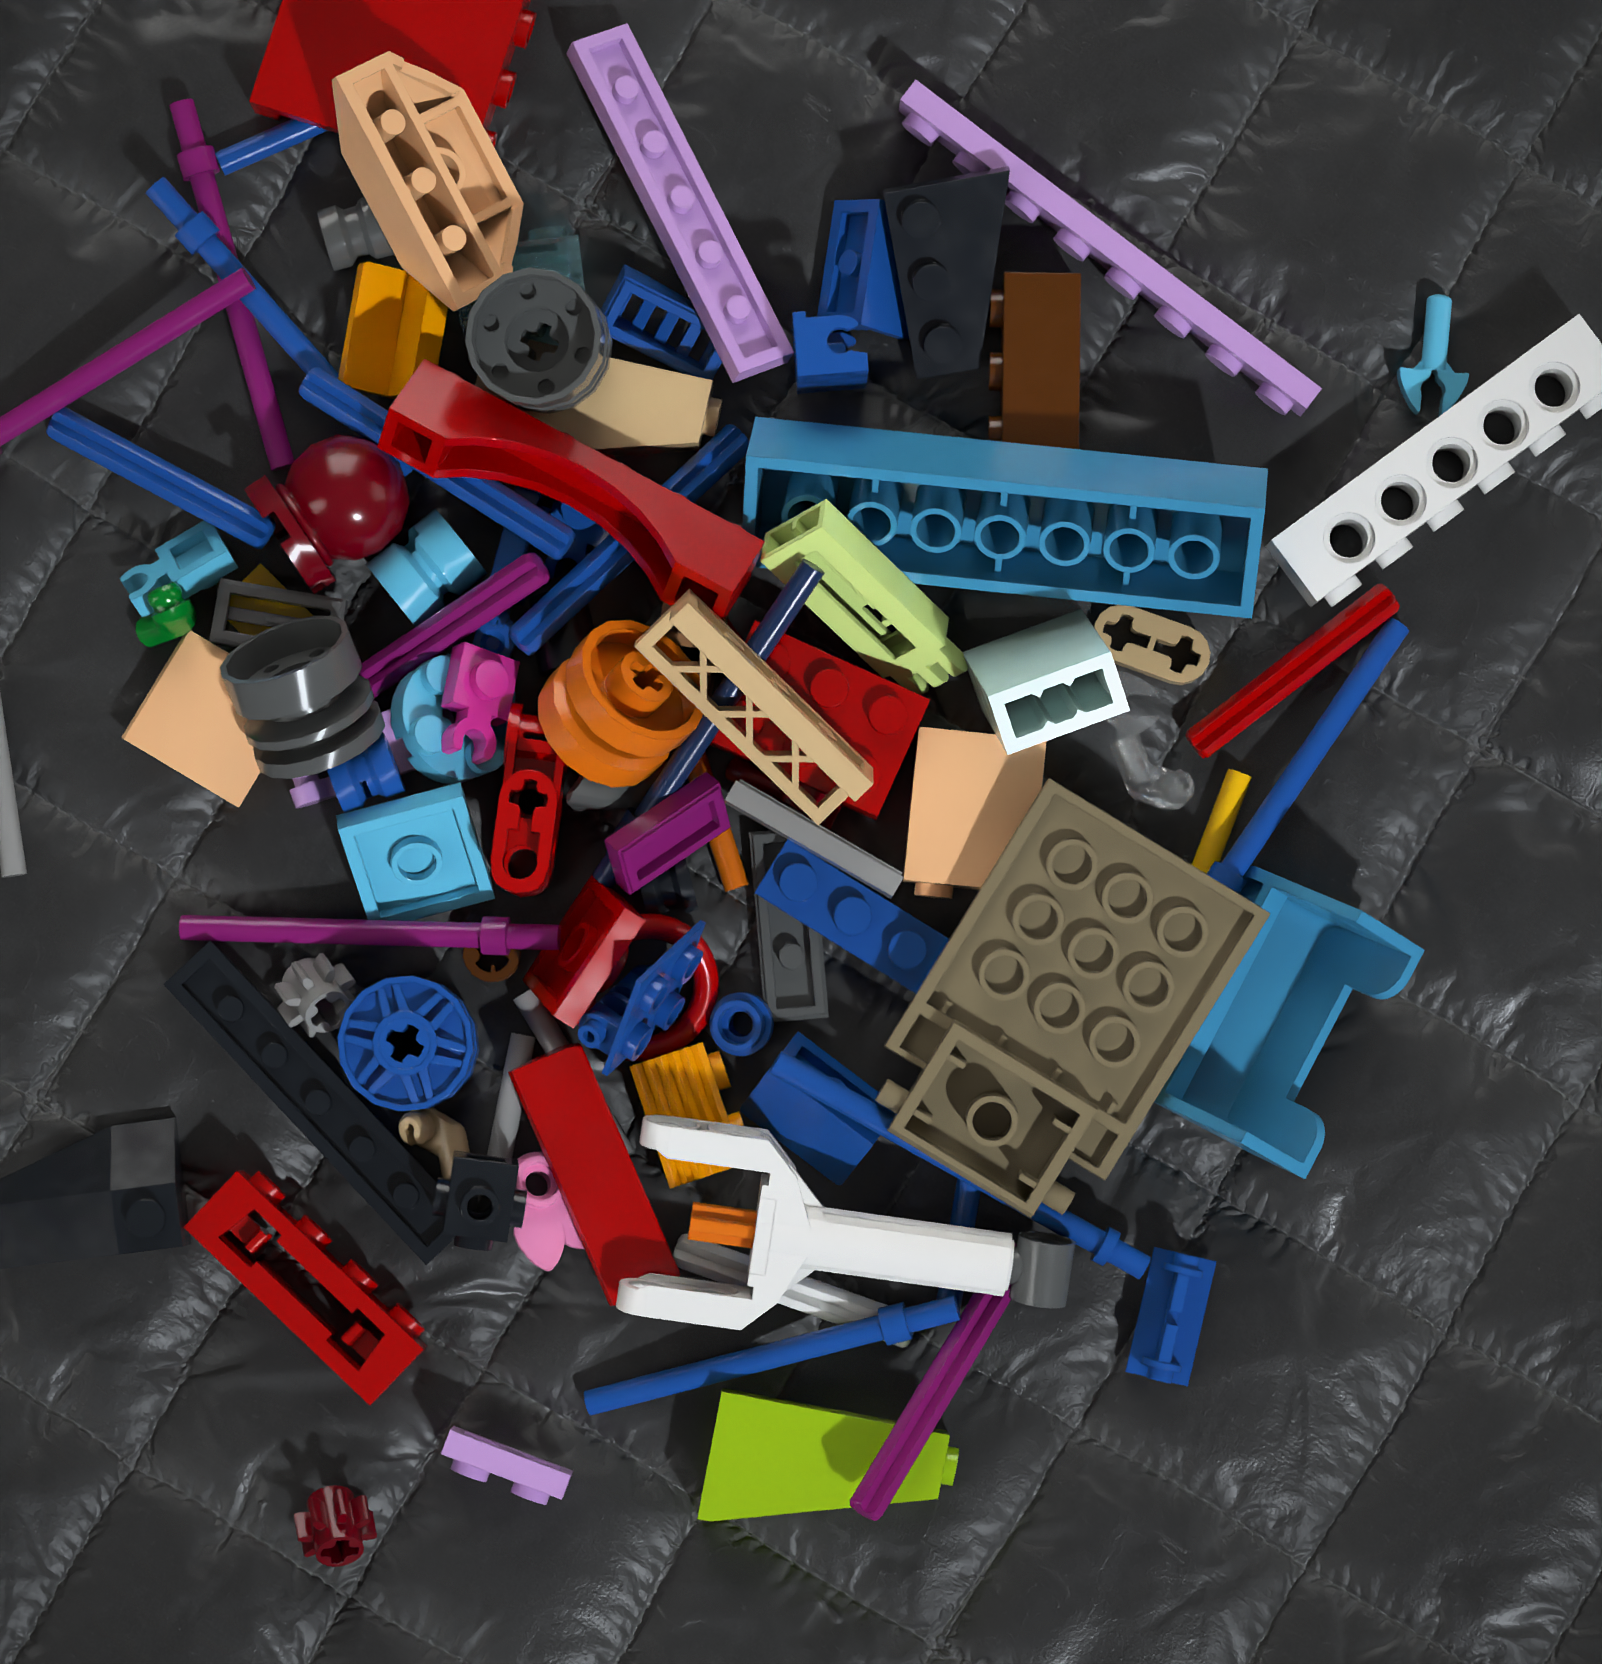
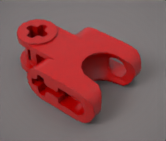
M512 702L505 738L503 760L505 770L497 807L491 852V873L495 883L507 892L519 897H533L543 894L549 888L554 874L563 810L562 799L565 776L568 774L569 766L562 761L547 741L525 738L526 735L545 737V734L538 720V715L524 714V704ZM530 789L537 790L544 799L543 807H535L532 815L526 814L519 806V798L528 797ZM523 849L534 851L537 855L535 871L524 879L513 878L509 872L512 855Z

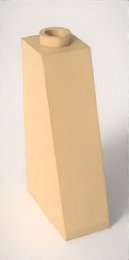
M529 340L528 346L536 352L537 361H540L544 352L555 353L558 348L556 345ZM610 358L609 370L596 392L576 407L551 414L520 410L561 432L571 435L577 441L600 453L624 456L700 450L703 435L714 437L716 434L723 399L712 397L713 380ZM477 375L475 386L479 387L480 389L492 394L493 396L503 401L508 402L507 400L503 399L495 392L487 388V386L484 384L481 378Z

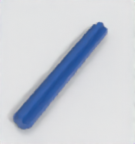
M312 368L300 385L298 391L300 396L362 437L378 445L388 411L322 368ZM408 465L553 559H561L574 541L576 534L571 527L499 481L468 477L432 478Z
M733 424L724 426L662 486L672 492L685 496L689 501L695 503L746 455L749 445L748 438ZM609 534L512 625L508 632L512 642L528 656L536 653L621 573L634 558L624 546Z

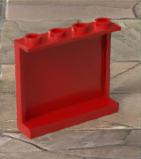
M282 0L249 102L256 114L280 121L282 115L338 133L332 79L379 55L391 51L404 58L405 62L428 70L463 88L495 148L497 132L489 130L496 106L506 109L510 102L517 72L508 69L516 46L526 49L533 32L537 13L528 10L531 0Z

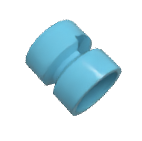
M436 509L408 530V544L403 546L391 543L365 564L415 627L445 607L444 595L451 592L461 595L487 574L472 552Z

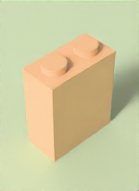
M929 727L918 728L903 866L904 878L902 880L904 883L915 884L914 895L952 899L953 888L980 890L1042 789L1047 741L1007 755L996 734Z

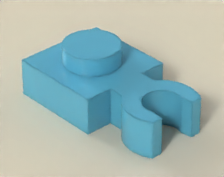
M203 520L156 548L155 551L159 560L152 564L135 566L125 572L119 579L130 594L128 595L129 599L141 617L154 613L147 600L150 591L170 582H175L180 585L182 596L185 600L200 590L214 586L220 581V578L234 571L238 566L218 529Z

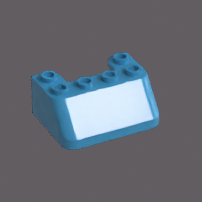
M1250 866L1242 877L1246 884L1239 894L1267 910L1270 916L1154 1103L1235 1146L1306 1179L1323 1146L1325 1127L1318 1114L1295 1103L1294 1100L1352 989L1380 1000L1395 996L1410 980L1425 950L1360 909L1256 866Z

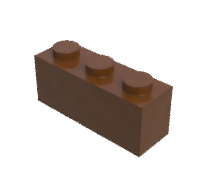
M1004 272L1002 289L991 290L989 303V327L1001 328V352H989L988 390L1000 391V416H988L987 440L1079 449L1081 273Z

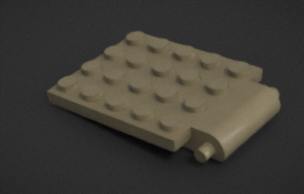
M1048 778L884 1044L885 1048L921 1069L909 1091L887 1079L876 1096V1102L895 1113L887 1131L1029 1218L1035 1214L1041 1202L1063 1215L1076 1194L1055 1181L1067 1160L1069 1159L1103 1181L1107 1179L1267 921L1270 913L1061 784Z

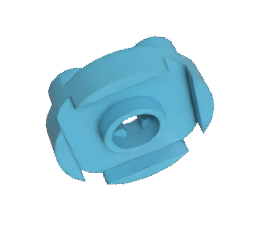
M446 654L423 662L399 682L391 703V726L396 740L403 738L405 747L412 755L407 759L418 772L437 782L455 784L497 770L503 764L508 722L497 727L490 725L495 733L497 745L493 757L479 765L471 763L474 744L467 735H464L461 750L450 755L442 752V735L445 729L451 725V721L443 717V709L446 708L441 707L451 654ZM515 691L512 701L513 703H515Z

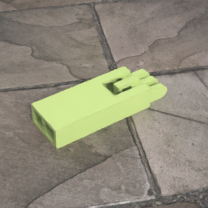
M827 499L765 533V543L762 548L760 562L785 585L803 559L821 568L825 574L805 604L882 678L891 676L900 686L922 695L928 692L929 684L932 687H937L947 682L949 679L948 673L956 677L968 670L964 653L946 637L949 617ZM866 605H869L873 610H878L882 614L881 622L865 607ZM892 624L897 630L891 632L887 626Z

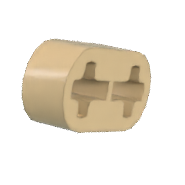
M1125 605L1110 606L1100 613L1093 625L1111 651L1115 664L1169 684L1184 685L1192 683L1204 673L1209 665V645L1199 631L1137 607ZM1120 617L1128 618L1131 620L1130 631L1133 634L1149 639L1146 648L1133 643H1126L1121 651H1115L1110 648L1112 637L1103 633L1104 625H1116ZM1181 638L1190 641L1189 652L1198 657L1197 665L1187 664L1181 670V673L1174 672L1170 669L1172 659L1167 655L1153 651L1156 642L1169 647H1175Z

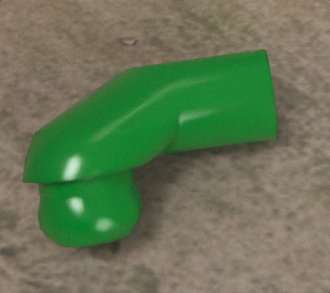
M170 582L149 592L147 600L154 613L141 617L137 621L136 634L142 644L147 647H153L184 636L191 631L197 620L196 612L190 599L184 600L180 585Z

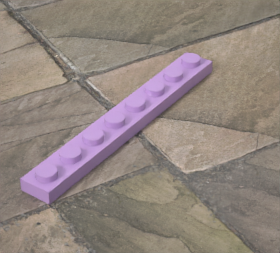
M915 79L902 96L899 112L906 117L902 125L908 132L930 147L937 140L953 152L956 157L952 163L963 174L1009 166L1010 174L1005 205L1029 223H1033L1038 217L1057 232L1053 240L1065 252L1082 262L1089 256L1108 270L1104 275V279L1115 290L1131 300H1134L1139 294L1158 308L1154 317L1173 334L1184 339L1190 333L1208 346L1209 349L1205 352V356L1220 370L1232 377H1235L1240 371L1260 386L1255 392L1256 395L1270 408L1282 415H1286L1289 410H1292L1301 417L1322 388L919 81Z

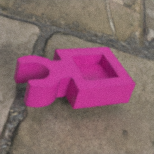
M467 642L452 647L441 707L457 712L455 723L449 725L442 735L441 747L443 753L450 755L461 750L464 735H467L474 744L471 763L479 765L493 757L497 741L490 725L497 727L508 722L520 665L519 661Z

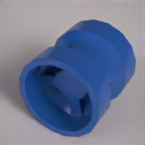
M384 732L364 752L339 766L327 770L344 813L363 808L368 798L377 795L389 798L406 791L398 765Z

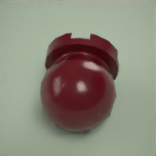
M337 434L314 443L292 463L285 485L277 484L274 489L266 475H264L244 489L262 518L269 515L274 519L276 526L273 533L278 540L289 533L291 537L280 545L314 594L336 581L326 567L333 565V559L359 560L381 551L403 527L410 501L407 482L401 465L392 455L378 449L377 444L365 437Z

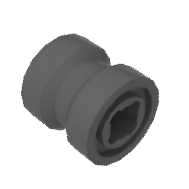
M365 197L360 198L356 206L347 209H341L334 205L317 210L325 245L334 271L351 267L357 258L371 255L376 259L395 255Z

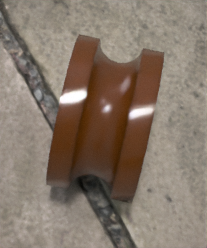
M463 948V959L466 968L473 976L485 982H499L508 979L516 972L521 962L522 951L521 949H511L510 954L505 955L509 959L507 965L497 971L495 965H491V972L482 970L477 965L482 954L476 948Z

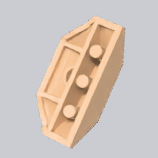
M391 51L333 78L332 88L341 154L399 264L453 312L476 301L482 290L503 274L513 272L512 261L518 242L524 203L464 89L428 70L405 62L404 58Z

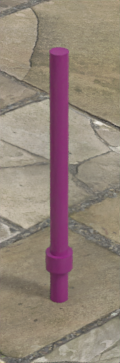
M194 99L176 101L170 104L169 107L182 150L181 153L177 154V159L183 181L191 182L199 213L204 211L220 229V232L217 234L218 238L238 259L215 174L220 172L214 147L206 145ZM216 274L218 282L222 279ZM238 300L226 307L228 319L271 471L282 470L291 467L295 460L255 317Z
M243 267L2 415L0 417V454L3 452L2 445L254 291L256 287L249 274Z
M181 915L179 920V937L181 940L480 948L482 955H509L511 949L560 950L561 926L554 924L511 923L510 917L483 916L481 923Z

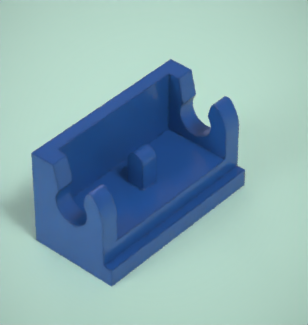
M805 311L792 312L793 351L795 352L794 364L797 394L866 389L869 372L867 353L852 350L846 352V348L856 344V339L847 333L833 332L835 330H845L848 332L856 329L858 322L854 318L846 315L806 317Z

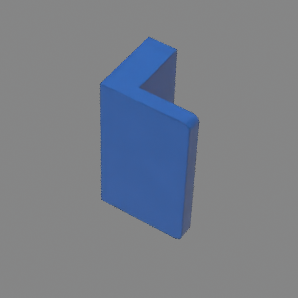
M881 199L835 200L817 316L846 315L858 322V327L854 330H871L897 339H909L885 201Z
M799 1031L783 1050V1052L889 1110L875 1101L879 1093L877 1090ZM770 1067L742 1104L740 1111L762 1129H768L775 1139L833 1183L842 1185L880 1135L769 1073Z

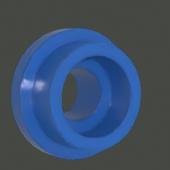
M735 992L723 997L716 1003L710 1015L709 1026L713 1040L723 1051L735 1056H747L760 1051L769 1042L773 1033L774 1022L770 1008L759 996L749 992ZM738 1012H745L752 1019L753 1027L748 1035L738 1033L734 1027V1017Z

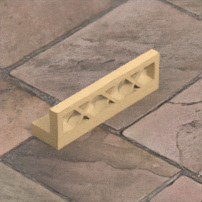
M690 588L635 641L634 647L817 825L826 819L848 796L853 801H857L874 784L873 767ZM675 626L700 650V661H672L656 643ZM685 673H700V687ZM707 673H723L746 695V706H718L707 695ZM732 718H746V732ZM753 718H769L792 740V751H764L753 740ZM777 762H792V777ZM799 762H815L837 784L819 803L799 785Z

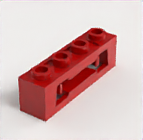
M244 1170L236 1171L191 1218L184 1228L367 1404L372 1405L428 1347L419 1338L425 1330L424 1326L399 1303L391 1310L372 1293L379 1284L355 1260L350 1259L345 1265L339 1262L326 1249L333 1241L331 1237L306 1214L299 1221L293 1218L279 1204L286 1197L285 1193L263 1172L258 1170L251 1177ZM257 1211L281 1234L276 1241L351 1313L359 1309L384 1333L382 1339L379 1340L368 1329V1326L359 1319L341 1337L348 1346H351L366 1360L361 1366L332 1338L337 1330L263 1259L260 1262L256 1261L254 1263L225 1235L231 1231L244 1243L248 1251L252 1254L258 1252L273 1235L250 1216Z

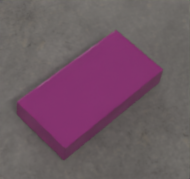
M705 772L606 838L604 841L616 884L631 895L729 829L731 825L720 782L708 772Z

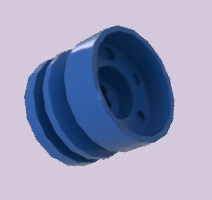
M412 975L385 978L361 991L345 1011L337 1037L340 1065L352 1087L373 1104L395 1111L430 1109L456 1096L471 1078L480 1051L477 1024L465 1001L445 985ZM411 1026H414L419 1030L416 1035V1041L424 1046L422 1053L419 1056L408 1054L403 1061H400L395 1057L398 1052V1046L391 1042V1037L395 1031L406 1033L410 1030Z

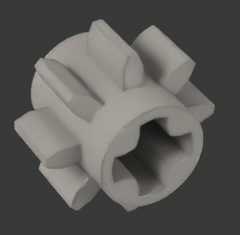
M319 953L316 958H304L294 961L286 970L282 982L275 984L274 988L283 1000L277 1010L289 1027L300 1023L309 1037H313L316 1032L325 1033L341 1027L345 1011L355 1000L349 988L356 981L343 963L333 967L324 953Z

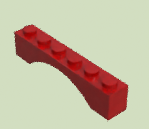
M426 359L422 361L389 407L377 446L378 449L432 478L468 477L502 481L535 490L571 506L599 524L627 549L648 576L661 601L672 606L690 588L723 621L749 582L765 543L764 540L747 532L741 526L724 520L689 501L685 496L670 491L633 471L629 466L616 462L577 441L571 435L561 432L521 411L512 403L493 396L465 381L456 373L447 371Z

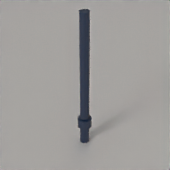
M806 559L801 561L746 643L765 662L825 574L821 568ZM724 676L710 698L718 706H736L744 693ZM704 714L697 728L675 749L637 808L630 807L627 809L615 827V832L682 787L719 732V729ZM606 852L592 873V876L599 883L613 889L616 885V880L608 852Z

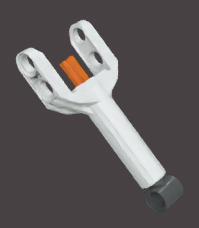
M646 1115L643 1117L639 1143L647 1148L657 1150L667 1159L766 1172L768 1174H761L756 1210L693 1202L688 1240L751 1248L747 1269V1286L648 1273L638 1278H625L619 1281L616 1301L617 1309L625 1313L642 1317L742 1330L776 1305L784 1292L814 1270L1004 1296V1292L1008 1290L1010 1284L1009 1298L1018 1303L1050 1309L1066 1306L1076 1245L1073 1239L1047 1232L1024 1231L1018 1234L1017 1247H1014L1012 1233L823 1207L798 1174L795 1164L768 1129L668 1115Z

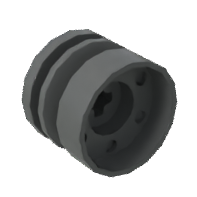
M526 268L503 274L482 290L468 314L465 336L471 366L487 388L524 411L546 414L574 408L596 392L609 370L613 344L606 316L591 296L579 284L556 271L537 268ZM546 329H550V337L558 343V348L555 353L544 352L540 361H537L536 352L528 346V342L532 336L542 338Z
M310 616L285 622L266 629L244 641L227 655L221 665L222 679L235 711L238 715L248 719L244 725L245 734L249 745L253 746L255 760L261 773L271 778L284 779L314 775L345 763L364 752L379 739L385 728L384 718L378 702L374 701V694L369 680L358 675L362 669V663L346 621L335 616Z

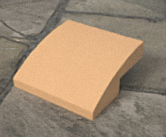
M190 631L182 636L121 738L239 808L260 774V770L255 760L253 746L249 745L245 734L244 725L248 719L236 713L222 679L220 667L230 653Z

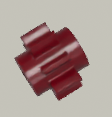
M326 1486L314 1491L307 1499L308 1512L295 1513L293 1516L297 1540L302 1542L304 1556L310 1557L316 1554L317 1560L326 1566L338 1567L356 1561L364 1552L363 1540L377 1538L373 1511L369 1510L367 1497L365 1495L354 1497V1493L344 1486Z

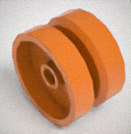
M632 620L607 621L593 629L575 648L572 656L562 662L550 675L538 696V720L548 744L567 766L587 780L612 788L635 786L651 776L668 758L670 752L680 746L697 728L703 715L691 701L634 647L635 641L650 626ZM664 635L656 643L672 661H691L682 649ZM685 673L700 687L698 673Z

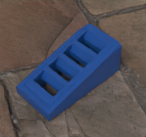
M624 264L600 309L606 316L611 338L683 374L713 380L722 361L711 339L699 361L688 356L701 330H706L691 300L646 274ZM632 294L642 298V301L630 322L621 317ZM658 306L666 310L655 333L652 335L645 331L644 328L655 307ZM680 317L688 321L689 324L677 347L674 348L666 342Z

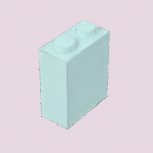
M1082 609L963 652L981 710L1007 755L1130 711L1111 651Z

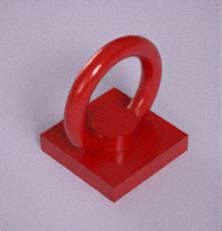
M591 875L559 923L561 926L560 950H541L522 980L552 1016L574 1029L576 1025L579 1027L581 1017L596 1004L595 996L597 993L607 990L620 975L627 961L631 942L642 939H657L674 945L692 927L666 915L639 914L615 888L606 887ZM702 936L697 948L703 951V956L693 973V993L688 1007L682 1016L667 1030L653 1034L645 1050L633 1062H644L683 1049L707 1025L717 1002L719 976L713 953Z

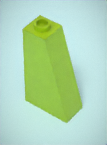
M722 1388L697 1519L713 1522L851 1508V1497L897 1421ZM934 1428L890 1504L938 1499L941 1484L953 1486L959 1448L948 1446L950 1439L948 1431Z

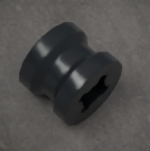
M686 858L640 888L646 913L665 915L666 912L680 909L685 913L699 910Z

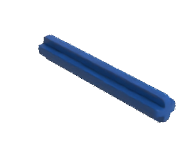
M64 407L54 413L49 421L46 433L54 441L256 549H262L273 535L276 522L269 515L262 518L256 508L69 408Z

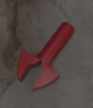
M738 757L733 758L728 763L725 770L726 780L735 783L736 780L739 782L741 779L812 820L756 765ZM799 782V785L818 803L826 796L810 786ZM839 805L819 825L831 829L842 806Z

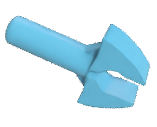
M1434 294L1427 298L1421 362L1413 369L1400 367L1397 371V380L1402 395L1415 415L1420 412L1422 395L1420 388L1429 379L1431 373L1434 374L1435 382L1442 390L1439 416L1455 404L1469 378V373H1455L1447 363L1452 299L1442 294Z

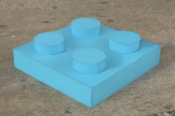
M461 782L336 815L340 838L368 920L413 921L495 899L492 880Z

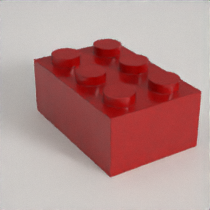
M754 621L745 643L748 642L760 622ZM784 633L766 660V663L873 767L874 784L857 801H853L848 796L840 805L876 820L925 714L930 699ZM743 694L736 706H746L745 694ZM732 718L746 732V718ZM753 718V740L764 751H792V740L769 718ZM719 730L710 746L754 764ZM777 762L792 777V762ZM799 762V782L825 795L837 785L815 762Z

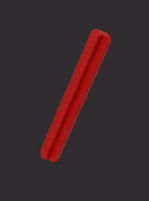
M1376 584L1187 730L1185 736L1189 744L1202 758L1211 756L1398 612L1400 605L1396 597L1384 584Z

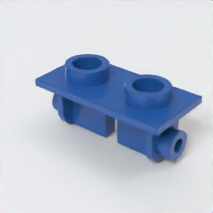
M1158 1247L1153 1248L1125 1372L1145 1376L1148 1379L1164 1383L1188 1386L1217 1261Z

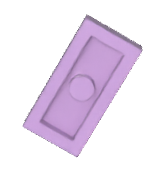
M456 1426L450 1429L441 1452L442 1455L454 1459L451 1470L481 1482H487L490 1473L514 1482L510 1492L543 1505H547L550 1496L562 1500L573 1470Z

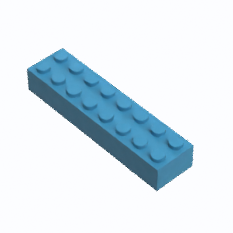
M755 417L746 453L742 528L764 540L766 532L827 499L914 584L1252 619L1265 515L1268 469ZM760 553L755 567L768 569L764 564L760 562Z

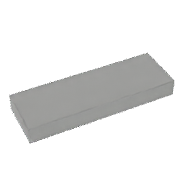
M741 779L739 782L735 781L725 799V804L796 843L890 899L904 878L901 876V871L823 826L817 825L814 821Z

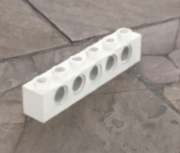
M1576 315L1282 531L1265 547L1310 607L1323 598L1333 607L1362 585L1355 574L1376 560L1383 570L1413 548L1407 536L1427 523L1432 531L1435 532L1462 512L1464 508L1457 499L1478 485L1485 495L1515 473L1509 461L1522 451L1529 448L1534 456L1537 457L1564 437L1566 433L1559 425L1578 410H1580L1586 420L1601 410L1602 343L1581 315ZM1551 376L1563 385L1565 399L1561 406L1550 407L1543 404L1537 398L1535 382L1538 377ZM1499 413L1509 418L1514 427V438L1511 443L1497 444L1486 436L1483 427L1486 415ZM1446 450L1459 456L1464 467L1461 480L1446 482L1435 474L1432 460L1436 452ZM1399 488L1408 493L1413 503L1412 514L1409 518L1396 520L1384 512L1381 505V496L1384 490ZM1339 525H1347L1354 528L1362 539L1360 554L1351 558L1338 555L1330 544L1332 528Z

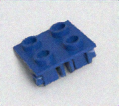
M698 921L653 965L635 966L609 993L605 994L599 1002L581 1017L578 1029V1038L581 1043L589 1048H597L608 1055L602 1074L608 1076L626 1058L635 1061L647 1047L653 1032L658 1027L667 1030L677 1019L685 1003V997L679 994L681 987L691 978L703 956V951L699 950L697 945L706 922Z

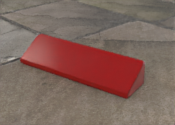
M573 1043L559 1046L509 1071V1076L609 1306L616 1305L619 1281L621 1279L638 1278L648 1273L680 1277L678 1266L581 1044Z

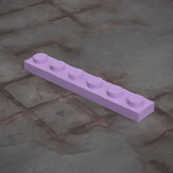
M628 23L573 41L566 54L732 383L788 363L795 352Z

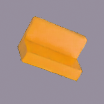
M373 262L360 263L357 267L338 379L356 391L396 399L424 359L438 365L448 306L405 270Z

